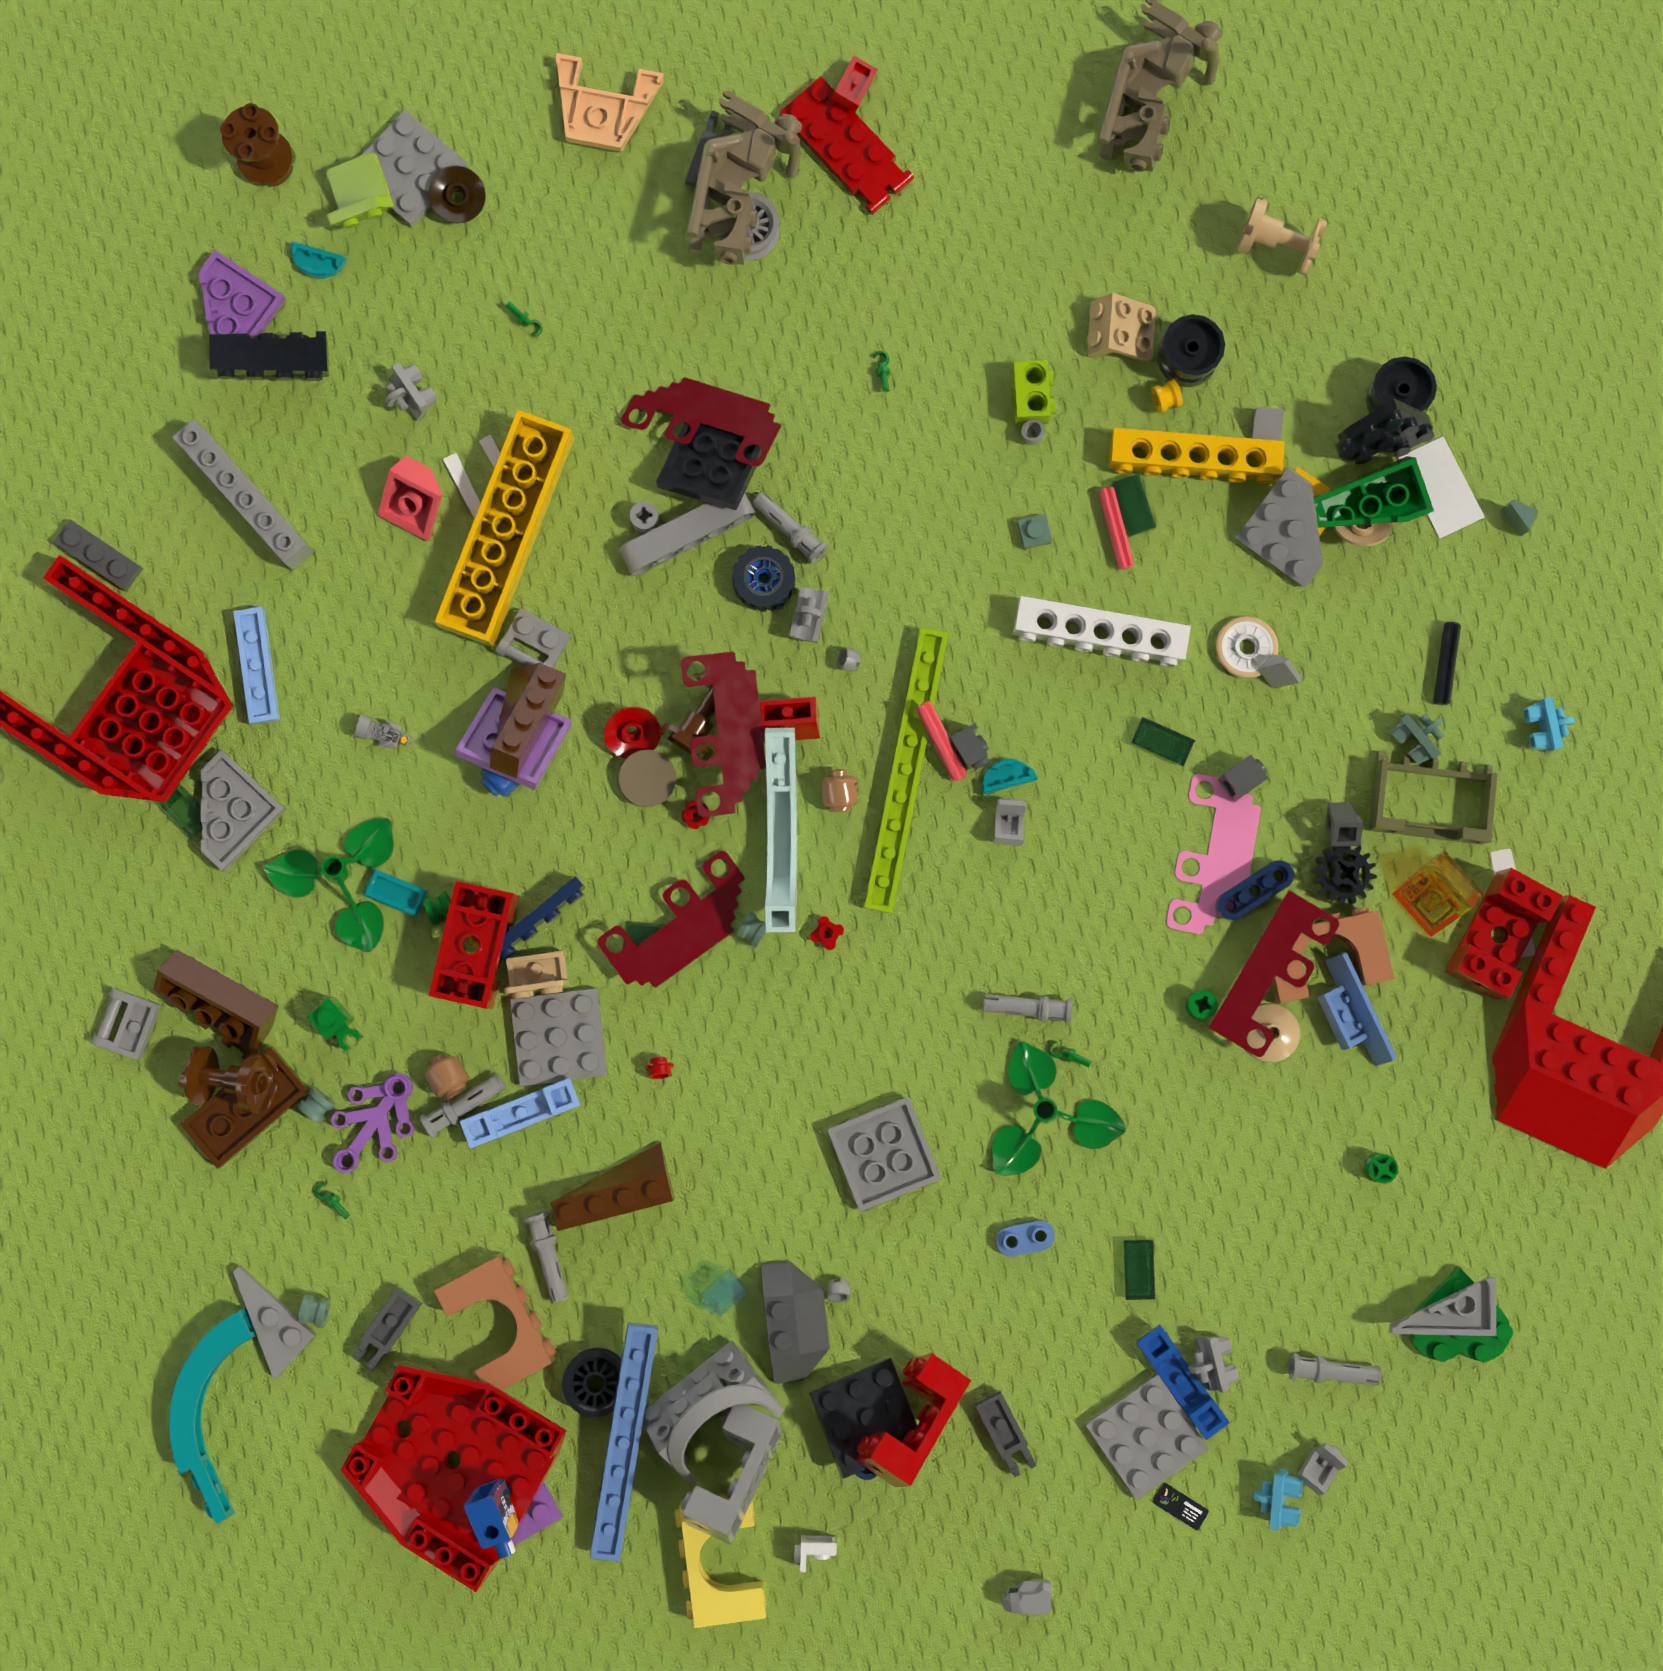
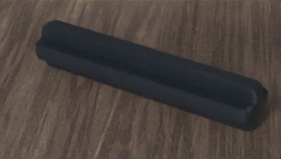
M1449 621L1444 624L1433 698L1434 704L1445 706L1451 701L1461 624Z

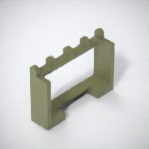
M1377 752L1369 831L1479 845L1491 842L1498 773H1493L1492 765H1485L1484 774L1467 773V762L1463 761L1459 762L1458 771L1438 769V758H1431L1430 768L1410 766V755L1403 754L1401 764L1388 763V760L1384 759V752ZM1387 770L1483 782L1478 829L1410 823L1403 819L1383 817Z

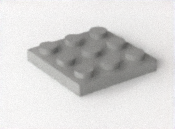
M406 110L362 154L375 153L377 155L394 205L391 210L412 228L432 207L429 200V186L433 177L440 170L449 166L468 168L467 163Z
M598 988L510 999L520 1086L559 1082L568 1078L574 1080L608 1075Z
M909 1097L827 1129L860 1212L942 1179Z
M1157 1373L1084 1423L1136 1500L1209 1450Z

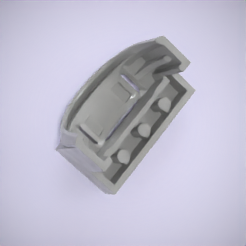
M732 1340L647 1407L644 1412L643 1425L658 1454L689 1485H693L698 1480L687 1468L686 1463L690 1459L684 1453L690 1438L705 1421L726 1408L744 1403L762 1405L778 1418L782 1415L784 1408L773 1390L755 1372L744 1352Z

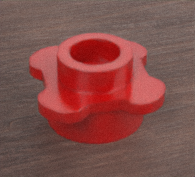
M822 916L818 919V926L815 931L810 933V939L812 942H819L824 945L826 950H833L836 947V940L839 936L843 935L844 928L841 924L836 925L830 922L828 917ZM829 931L830 935L825 936L824 932Z

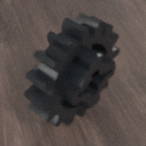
M1332 846V851L1328 848L1322 850L1324 858H1315L1314 861L1319 864V867L1311 869V872L1318 874V878L1312 882L1313 884L1321 885L1318 894L1328 893L1326 901L1331 902L1337 898L1338 905H1344L1347 898L1349 904L1356 903V896L1361 900L1367 897L1364 890H1373L1374 887L1369 883V880L1376 879L1377 875L1370 873V869L1374 868L1376 864H1368L1366 860L1370 857V854L1361 855V846H1356L1353 850L1351 846H1342V849L1340 846ZM1338 855H1347L1354 859L1351 861H1345L1342 857H1339ZM1327 867L1330 869V870H1329V878H1328V879H1327V877H1326V868H1327ZM1346 868L1348 870L1346 878L1341 879L1339 875L1342 873V869ZM1359 869L1362 871L1361 881L1359 879ZM1341 886L1347 891L1349 890L1350 893L1339 892L1335 888Z

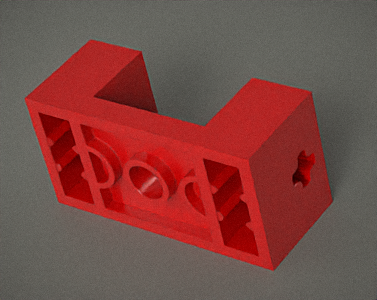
M1513 868L1497 871L1444 972L1495 1000L1510 999L1523 974L1515 969L1538 924L1551 921L1563 895ZM1495 927L1501 928L1505 933V938L1500 944L1494 942L1491 937V932Z
M455 881L428 996L493 1010L500 982L495 980L507 924L513 925L519 896L506 891ZM471 936H475L480 943L479 949L474 953H468L464 949L465 940Z
M933 1353L916 1357L915 1360L911 1358L902 1372L905 1377L901 1383L930 1402L929 1405L925 1404L917 1416L919 1423L915 1430H910L903 1442H900L887 1432L871 1434L870 1437L865 1436L857 1448V1452L860 1454L856 1461L894 1487L912 1485L971 1382V1379Z

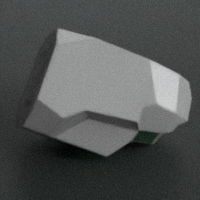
M1033 1578L1031 1581L1024 1580L1018 1586L1009 1587L1002 1596L1003 1608L1005 1611L1020 1614H1050V1580Z

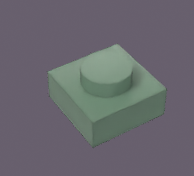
M1046 514L1017 521L1023 550L1052 543Z

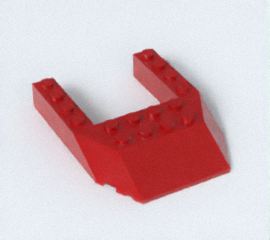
M59 555L43 579L137 642L71 735L1 688L0 727L99 794L167 802L227 717L233 705L201 649Z
M1571 895L1563 896L1551 921L1546 924L1492 1054V1065L1495 1068L1496 1082L1494 1084V1093L1497 1097L1496 1120L1606 1169L1650 1132L1663 1114V1025L1650 1057L1552 1014L1596 909V906Z

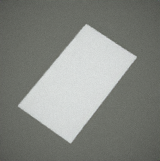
M1444 437L1421 446L1407 455L1398 457L1399 459L1406 456L1416 457L1434 512L1427 515L1439 538L1485 518Z

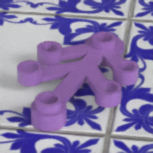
M394 1073L386 1078L383 1085L368 1088L353 1087L349 1091L348 1099L353 1104H362L368 1098L382 1096L384 1098L374 1108L348 1113L337 1111L332 1115L331 1123L338 1129L346 1128L352 1123L367 1121L350 1147L340 1150L334 1156L333 1164L336 1170L341 1173H349L358 1167V1155L377 1128L381 1146L379 1157L385 1162H390L397 1158L398 1149L392 1142L388 1112L394 1104L399 1122L396 1125L397 1134L400 1137H409L415 1132V1125L409 1118L406 1101L412 1094L413 1084L407 1075ZM397 1082L403 1084V1091L401 1093L394 1091V1085ZM356 1090H360L363 1094L360 1101H356L353 1098V1093ZM339 1114L345 1116L346 1121L343 1125H339L336 1122ZM403 1123L410 1125V1132L408 1134L401 1132V1125ZM387 1147L393 1150V1156L390 1159L384 1156V1150ZM346 1155L352 1157L353 1161L350 1166H346L343 1163V1158Z

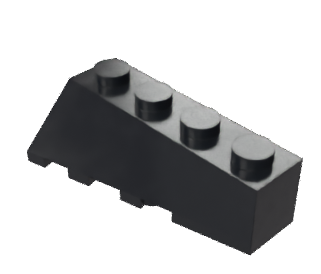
M316 331V337L303 335L302 332H290V335H287L286 338H280L279 335L274 333L257 334V339H251V335L246 333L209 334L210 371L212 375H217L219 379H235V375H247V379L263 380L264 376H276L277 380L289 381L293 380V376H305V380L322 381L323 377H329L326 331Z

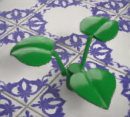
M388 818L369 820L352 829L345 839L344 848L348 854L354 857H343L341 859L338 856H329L323 860L317 874L318 862L306 850L289 851L264 866V870L271 883L282 893L294 898L310 895L315 888L314 879H320L323 875L329 882L338 884L352 908L342 911L337 917L335 930L338 937L346 945L364 952H370L377 946L384 930V918L381 910L369 901L357 907L344 881L349 876L347 864L356 863L360 860L364 866L372 868L381 866L389 860L393 853L394 840L391 821Z
M1021 1041L1011 1056L1008 1077L1012 1088L1018 1094L1026 1096L1035 1091L1038 1098L1033 1109L1036 1119L1027 1134L1019 1126L1004 1127L996 1134L992 1144L993 1170L999 1175L1012 1176L1033 1168L1041 1157L1042 1148L1040 1143L1031 1137L1040 1123L1049 1124L1056 1117L1075 1122L1074 1136L1082 1146L1089 1149H1100L1109 1145L1126 1132L1125 1124L1113 1108L1098 1100L1081 1102L1077 1108V1117L1058 1111L1055 1102L1049 1098H1043L1040 1089L1050 1087L1055 1081L1057 1074L1055 1062L1046 1052L1025 1041Z

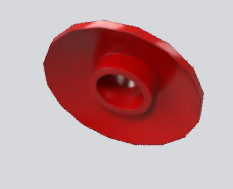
M625 707L616 711L608 719L604 727V740L611 752L618 757L627 759L631 754L640 750H654L661 739V734L659 733L661 726L656 716L649 710L641 707ZM630 726L636 727L632 732L626 730Z

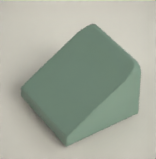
M1511 500L1502 509L1520 536H1523L1531 529L1538 514L1536 509L1516 500Z

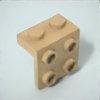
M1115 293L1091 301L1087 356L1098 358L1116 352L1142 361L1152 359L1156 310L1153 306Z
M565 951L506 959L509 987L504 988L505 994L512 993L513 999L534 996L533 990L541 989L542 995L563 992L562 986L569 985Z

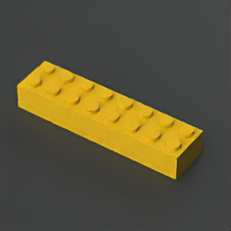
M517 409L436 616L435 623L440 629L494 648L575 439L572 429Z

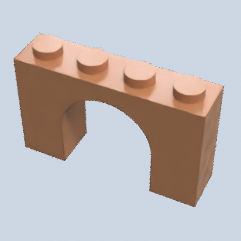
M1365 907L1352 910L1351 917L1341 918L1340 913L1332 914L1339 921V927L1333 937L1341 940L1350 950L1355 971L1362 986L1393 980L1394 974L1379 911L1369 912V908ZM1323 918L1324 922L1312 924V929L1316 935L1329 934L1331 924L1326 918ZM1301 932L1292 950L1303 956L1306 946L1313 939ZM1299 960L1290 962L1287 968L1289 976L1293 979L1304 977L1302 962ZM1277 975L1271 984L1275 1004L1309 997L1306 984L1298 988Z
M502 1254L434 1290L447 1317L481 1300L501 1302L513 1313L517 1323V1336L513 1346L509 1351L479 1366L475 1370L480 1382L490 1383L500 1390L552 1364L555 1360L553 1355L556 1354V1349L549 1337L545 1339L540 1330L543 1325L536 1311L531 1312L526 1303L529 1297L522 1284L517 1285L513 1277L516 1272L509 1258L504 1259Z

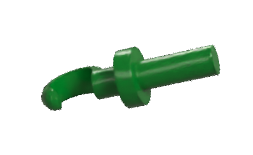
M511 301L506 304V307L518 318L517 322L519 324L524 323L527 327L531 324L538 325L539 331L532 333L533 337H537L542 333L543 327L538 320H530L528 318L529 314L527 312L522 313Z
M878 351L873 355L874 358L881 355L886 360L878 364L879 368L876 370V375L881 378L883 392H888L890 389L887 376L890 375V369L886 366L890 358L886 352Z
M1053 1041L1050 1043L1048 1050L1053 1058L1065 1056L1067 1057L1066 1061L1069 1063L1073 1060L1088 1068L1090 1067L1092 1061L1076 1054V1049L1072 1048L1069 1051L1064 1048L1061 1054L1056 1055L1052 1052V1046L1058 1042Z
M322 1182L318 1184L315 1189L316 1197L323 1201L327 1200V1206L330 1209L334 1207L346 1220L350 1214L339 1203L341 1198L338 1195L333 1196L331 1193L323 1197L320 1194V1188L323 1185H327V1183Z

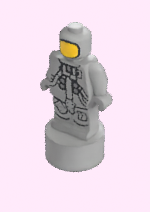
M360 715L354 737L364 740L367 737L380 740L381 744L379 747L396 748L398 743L404 746L411 744V736L407 734L401 735V727L390 720L386 721L387 724L382 725L372 721L373 718Z

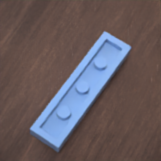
M263 607L234 611L249 724L255 725L280 721L265 609Z

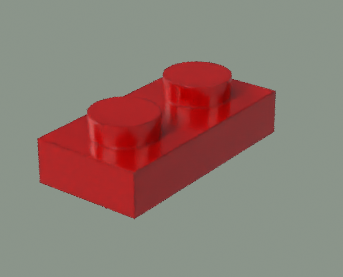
M853 56L831 99L855 113L878 69Z

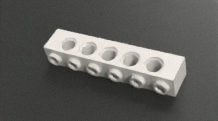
M1021 596L1018 601L1013 635L1019 636V640L1025 642H1035L1036 639L1047 641V645L1053 647H1064V644L1075 646V650L1081 652H1092V649L1103 651L1104 655L1110 657H1120V654L1132 656L1131 659L1138 662H1148L1149 659L1160 661L1162 666L1177 667V664L1181 665L1186 659L1191 626ZM1040 617L1048 618L1051 621L1052 627L1050 629L1040 628L1037 624V619ZM1068 622L1076 623L1080 628V632L1078 634L1068 633L1065 624ZM1094 628H1104L1108 633V638L1098 639L1094 635ZM1122 633H1132L1136 638V643H1125L1122 639ZM1152 637H1159L1164 643V648L1155 649L1152 647L1150 639Z

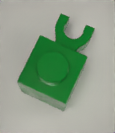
M328 997L306 1017L325 1039H335L337 1037L340 1047L345 1052L351 1049L346 1043L348 1035L352 1034L358 1041L364 1037L358 1030L349 1027L355 1019L336 998Z

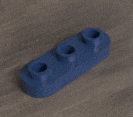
M1277 860L1258 870L1217 898L1215 904L1217 914L1224 920H1236L1292 884L1294 880L1292 866L1285 861ZM1274 871L1281 873L1280 881L1273 878ZM1251 886L1257 888L1258 893L1256 896L1250 894L1249 888ZM1227 901L1233 903V911L1226 909L1225 904Z

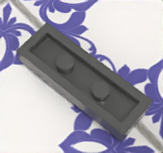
M71 519L54 541L55 544L126 592L143 570L141 566Z

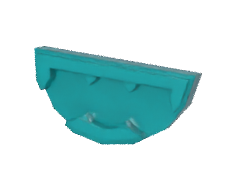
M292 241L291 254L295 265L303 274L311 278L326 279L333 277L343 269L347 262L345 256Z
M1002 759L994 763L984 774L981 784L982 795L1034 782L1038 778L1034 770L1024 762L1017 759Z

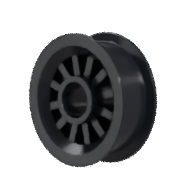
M597 1347L584 1350L572 1359L563 1375L562 1390L567 1403L573 1410L587 1417H602L613 1412L616 1390L608 1385L618 1384L621 1357L611 1350ZM589 1361H594L593 1370L589 1364ZM599 1361L604 1362L602 1369H599ZM583 1365L584 1368H585V1370H586V1372H584L583 1370L579 1369V1367H581V1366ZM609 1365L613 1370L606 1373L605 1370ZM577 1374L583 1379H575V1375ZM616 1374L617 1379H609V1377ZM592 1375L600 1376L604 1382L603 1388L593 1389L589 1385V1377ZM575 1385H583V1387L576 1390ZM586 1392L587 1395L584 1399H582L580 1397V1394ZM605 1392L609 1393L613 1397L609 1399ZM598 1395L602 1398L603 1403L598 1404ZM590 1396H593V1403L587 1402Z

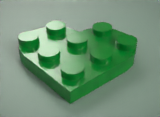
M1456 1267L1421 1302L1413 1313L1475 1282L1461 1268ZM1496 1305V1336L1410 1334L1411 1337L1409 1338L1415 1349L1429 1359L1445 1362L1462 1353L1467 1358L1485 1363L1495 1359L1504 1352L1513 1336V1329L1503 1311Z

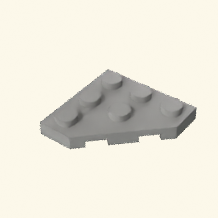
M1288 467L1237 535L1236 539L1300 585L1306 587L1323 565L1313 487L1311 482Z
M221 749L201 769V852L221 871L225 872L286 809Z

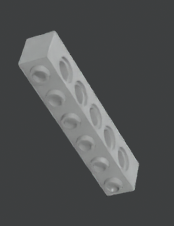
M195 419L173 436V439L292 571L314 553Z

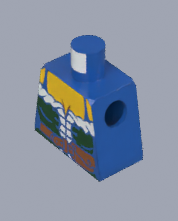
M503 1477L477 1486L464 1505L465 1512L480 1546L483 1549L494 1546L499 1559L508 1557L516 1551L511 1538L518 1527V1520L505 1479Z

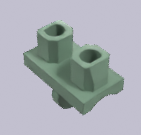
M1407 712L1401 717L1402 721L1391 731L1400 743H1403L1413 734L1420 743L1408 752L1417 764L1431 757L1435 759L1441 754L1439 748L1428 736L1431 733L1437 741L1444 736L1438 729V726L1444 722L1440 717L1432 721L1427 714H1424L1419 718L1425 726L1422 729L1410 713Z

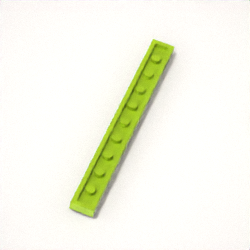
M920 628L864 905L865 909L893 913L928 739V733L916 711V707L924 702H931L934 707L949 634L947 632Z

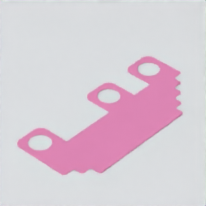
M1196 774L1191 782L1190 801L1196 804L1216 807L1208 855L1188 851L1181 852L1178 855L1175 875L1181 881L1202 884L1199 903L1178 899L1171 901L1167 925L1171 929L1202 934L1205 925L1212 926L1214 918L1220 917L1215 908L1217 898L1249 877L1261 807L1252 804L1253 796L1250 794H1246L1234 802L1217 777ZM1201 781L1210 782L1214 788L1213 795L1208 799L1199 798L1195 792L1196 785ZM1187 858L1196 859L1200 864L1199 873L1195 876L1185 875L1182 871L1184 860ZM1227 901L1225 907L1227 909H1234L1233 903ZM1184 906L1191 911L1192 917L1189 923L1180 925L1174 921L1173 912L1177 907Z

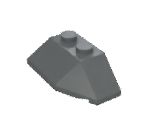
M791 1261L762 1264L764 1304L774 1383L803 1381L830 1349L823 1288Z

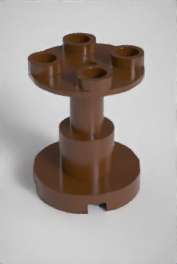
M248 103L227 116L220 126L222 142L226 150L237 159L238 168L245 179L253 185H268V187H275L285 182L293 171L294 152L286 138L279 134V127L273 115L256 104Z
M706 670L700 674L695 673L693 676L700 680L704 677ZM704 685L709 690L696 711L689 710L679 727L664 722L659 730L661 735L666 734V732L670 735L667 740L691 754V740L695 737L707 736L714 726L710 722L715 713L712 685ZM703 742L696 748V753L704 755L701 759L703 761L710 760L714 753Z
M195 1046L191 1050L185 1071H182L179 1075L178 1084L180 1088L184 1089L188 1101L194 1105L204 1104L211 1098L216 1087H222L226 1094L236 1095L237 1103L241 1110L257 1114L259 1110L265 1111L274 1100L278 1082L273 1081V1072L278 1073V1068L272 1056L258 1053L251 1054L246 1058L242 1066L231 1065L227 1070L219 1069L218 1056L213 1048Z

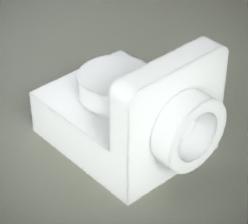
M801 1535V1545L795 1544L794 1563H800V1572L806 1573V1555H812V1558L817 1560L830 1559V1556H836L837 1536Z

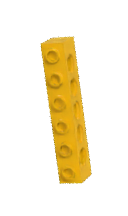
M1114 428L1110 435L1108 469H1115V472L1120 474L1144 471L1143 474L1147 476H1159L1161 473H1170L1175 478H1187L1189 475L1200 476L1202 480H1216L1217 477L1228 478V481L1234 483L1245 482L1247 479L1257 480V483L1261 485H1271L1277 482L1283 475L1285 441ZM1140 448L1145 452L1146 457L1142 459L1137 458L1132 450ZM1161 451H1170L1174 456V460H1165L1161 456ZM1193 452L1198 453L1202 458V462H1193L1189 454ZM1218 455L1227 456L1230 459V465L1221 464L1218 460ZM1246 458H1255L1258 461L1259 466H1249L1246 462Z

